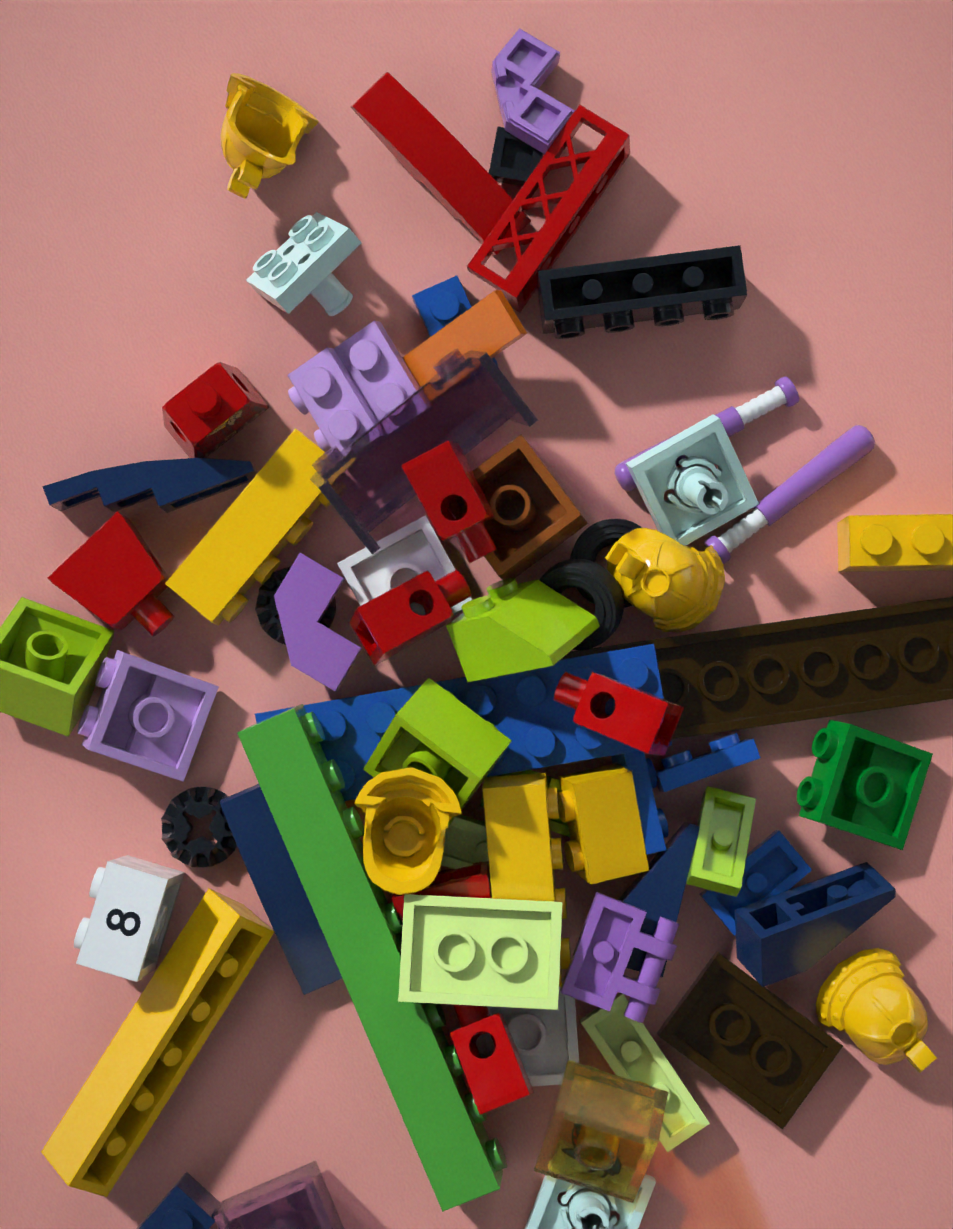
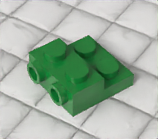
M829 720L827 727L820 729L813 739L812 753L817 759L811 777L804 778L797 790V802L801 806L799 816L903 850L933 754L849 723Z

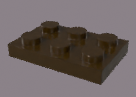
M718 951L715 952L657 1032L660 1038L781 1129H784L843 1047L842 1044L766 987H762L754 978Z

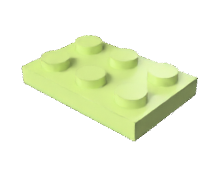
M404 894L398 1002L558 1010L563 902Z

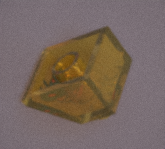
M568 1060L555 1096L534 1171L633 1203L659 1142L668 1092L640 1081L626 1079L601 1071L590 1065H583Z

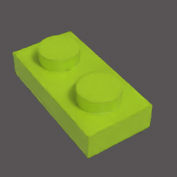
M710 786L706 787L702 796L697 824L700 826L686 884L737 897L742 887L756 798Z

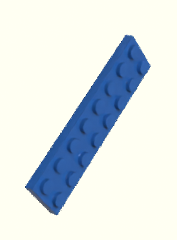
M654 644L559 660L554 666L473 682H467L466 677L436 683L443 689L451 692L464 705L485 721L493 724L501 733L512 740L487 777L636 752L640 750L573 722L576 710L555 702L554 694L559 680L565 672L587 681L592 672L664 699ZM421 685L304 705L306 712L310 713L313 711L321 724L325 740L319 743L327 761L334 759L342 773L345 788L340 789L344 801L356 799L363 786L374 778L363 770L396 713ZM610 698L605 705V712L608 716H611L615 710V700L613 698ZM291 708L255 714L256 723Z

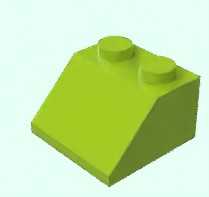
M515 578L501 580L487 587V596L476 598L462 605L463 613L446 625L467 682L554 666L600 627L596 616L539 580L517 584Z
M21 597L0 627V712L69 737L90 702L96 686L95 682L99 668L108 654L115 631Z
M428 678L396 713L363 770L372 777H375L381 772L413 767L440 777L454 791L462 810L512 740L501 733L493 724L485 721L464 705L451 692L443 689L432 679ZM453 816L451 820L448 822V827L456 818V816Z

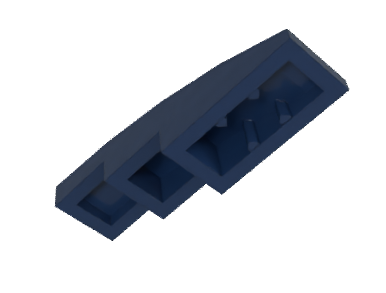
M208 458L154 460L94 470L42 487L49 505L59 511L101 497L103 505L116 512L155 497L158 506L166 513L248 483L258 472L251 461Z
M254 785L220 800L221 808L239 852L303 994H308L342 979L260 785Z

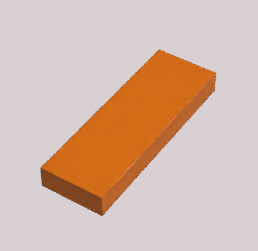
M494 290L402 358L430 403L525 336L527 332L502 290Z

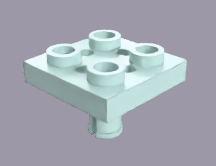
M316 212L313 216L307 215L297 221L289 231L290 238L277 250H270L262 255L253 266L254 273L246 279L259 295L288 314L310 293L322 305L329 316L337 315L343 311L353 298L351 292L345 289L332 271L362 242L350 228Z
M714 414L625 463L658 531L682 545L690 544L759 504L720 418ZM681 455H685L686 459L679 461V464L683 467H676V459ZM669 489H674L675 496L672 493H669L667 495L669 500L665 501V492Z
M559 1139L524 1229H573L574 1227L576 1229H638L655 1187V1178L621 1164L619 1174H614L613 1176L607 1174L603 1177L605 1180L603 1187L601 1181L597 1180L594 1182L592 1179L600 1177L605 1171L599 1168L594 1172H587L596 1165L583 1159H574L561 1150L562 1148H574L572 1143ZM567 1191L566 1194L561 1197L560 1203L557 1200L559 1193ZM610 1211H616L619 1214L618 1221L615 1215L610 1217Z

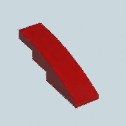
M385 72L351 108L417 182L421 181L453 218H459L483 244L513 199L467 149L389 72ZM523 211L515 220L518 234L531 222V219ZM511 227L503 239L512 237ZM502 250L494 251L492 255H497Z

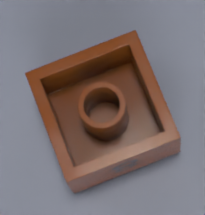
M522 434L473 470L494 514V517L483 523L497 550L484 557L496 574L503 580L516 578L588 524ZM461 496L455 497L450 503V511L458 520L467 512V506Z

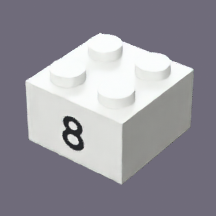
M129 855L107 861L106 868L99 867L94 875L89 892V897L96 899L90 919L84 917L81 920L74 939V948L80 949L76 964L138 982L154 971L185 872Z

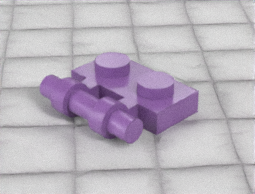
M596 892L560 992L609 1012L617 992L630 996L624 1016L643 1023L649 1005L656 1004L661 991L656 986L666 959L672 961L677 948L673 941L679 923L660 917L653 935L641 932L640 929L647 913L645 910ZM634 947L647 952L637 979L624 975Z

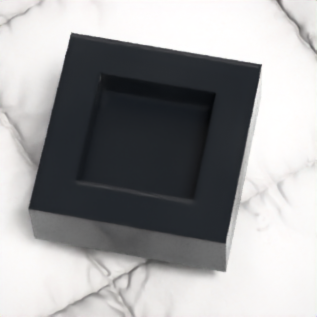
M497 127L489 174L497 182L523 186L542 159L543 153L505 131V128Z

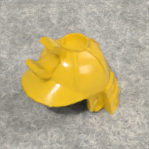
M232 73L226 89L229 94L225 107L228 110L221 128V148L227 164L234 170L227 190L246 199L250 187L256 190L261 179L271 178L280 173L286 166L293 165L296 162L295 151L300 139L305 133L309 134L319 121L300 104L271 86L249 76Z
M637 528L624 534L616 541L605 557L608 561L607 570L618 582L623 598L643 613L653 617L654 627L658 630L679 633L694 629L717 608L725 584V574L721 558L712 545L700 552L694 547L690 548L680 544L657 530Z
M413 767L381 772L363 786L354 803L357 807L362 808V813H366L363 836V863L371 881L384 891L398 895L416 893L427 888L434 881L440 870L448 822L453 816L462 814L460 804L454 791L440 777Z
M881 948L864 949L838 963L822 984L818 993L816 1014L820 1023L828 1027L834 1026L839 1031L844 1030L855 1045L871 1061L878 1064L889 1065L906 1058L921 1073L937 1059L933 1052L922 1042L928 1029L927 1012L912 988L902 979L905 975L899 968L901 963L895 954Z

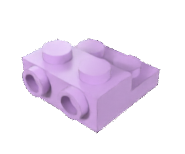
M379 321L371 322L335 348H325L288 374L289 379L294 385L288 390L291 401L302 414L306 415L310 412L319 427L314 432L317 444L330 457L336 455L338 460L354 459L431 407L428 399Z
M117 650L114 659L106 657L99 668L95 685L103 689L96 707L87 705L81 716L77 733L85 736L82 745L87 750L184 782L219 686Z

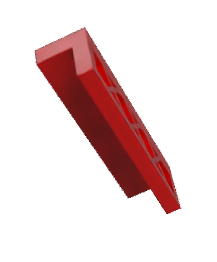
M579 104L467 265L468 271L495 289L502 290L511 307L520 313L537 289L538 271L552 268L629 157L630 135ZM582 124L587 125L604 136L595 150L574 154L572 138ZM567 147L569 155L560 157V155ZM586 163L578 174L577 165ZM571 166L574 181L568 190L546 195L543 180L549 171ZM539 187L541 196L531 198ZM558 203L550 214L548 205ZM543 206L546 221L541 229L537 232L518 235L515 220L523 210ZM511 227L512 237L503 239ZM529 244V246L522 255L520 246ZM515 247L517 263L506 279L484 266L494 251Z

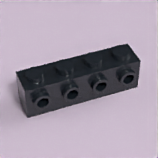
M741 245L538 271L537 280L543 334L555 333V338L557 339L579 337L585 334V329L603 326L605 332L608 333L628 331L635 327L634 322L654 320L655 326H671L684 322V316L704 314L705 320L724 319L733 316L734 310L739 309L747 297Z

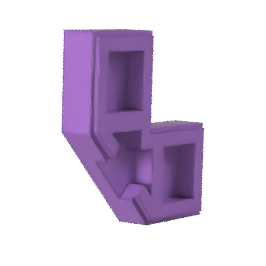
M519 28L492 61L491 73L505 131L545 154L575 110L539 90V87L558 65L560 52Z
M299 553L274 595L291 666L337 692L362 648L319 622L345 579L304 554Z

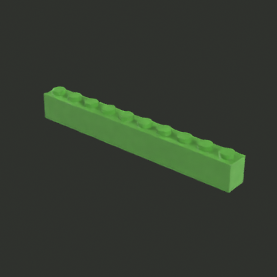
M301 704L237 732L442 1212L499 1190L503 1175L502 1169L507 1168L505 1154L497 1138L489 1139L482 1123L487 1120L486 1113L479 1114L472 1093H469L462 1074H464L455 1046L454 1044H448L442 1027L446 1025V1018L441 1004L398 1002L403 923L393 902L388 903L383 890L374 884L367 875L363 863V843L360 838L364 836V825L354 806L347 808L340 792V789L345 788L344 779L335 760L327 761L319 743L325 740L317 716L313 711L307 713L304 705Z

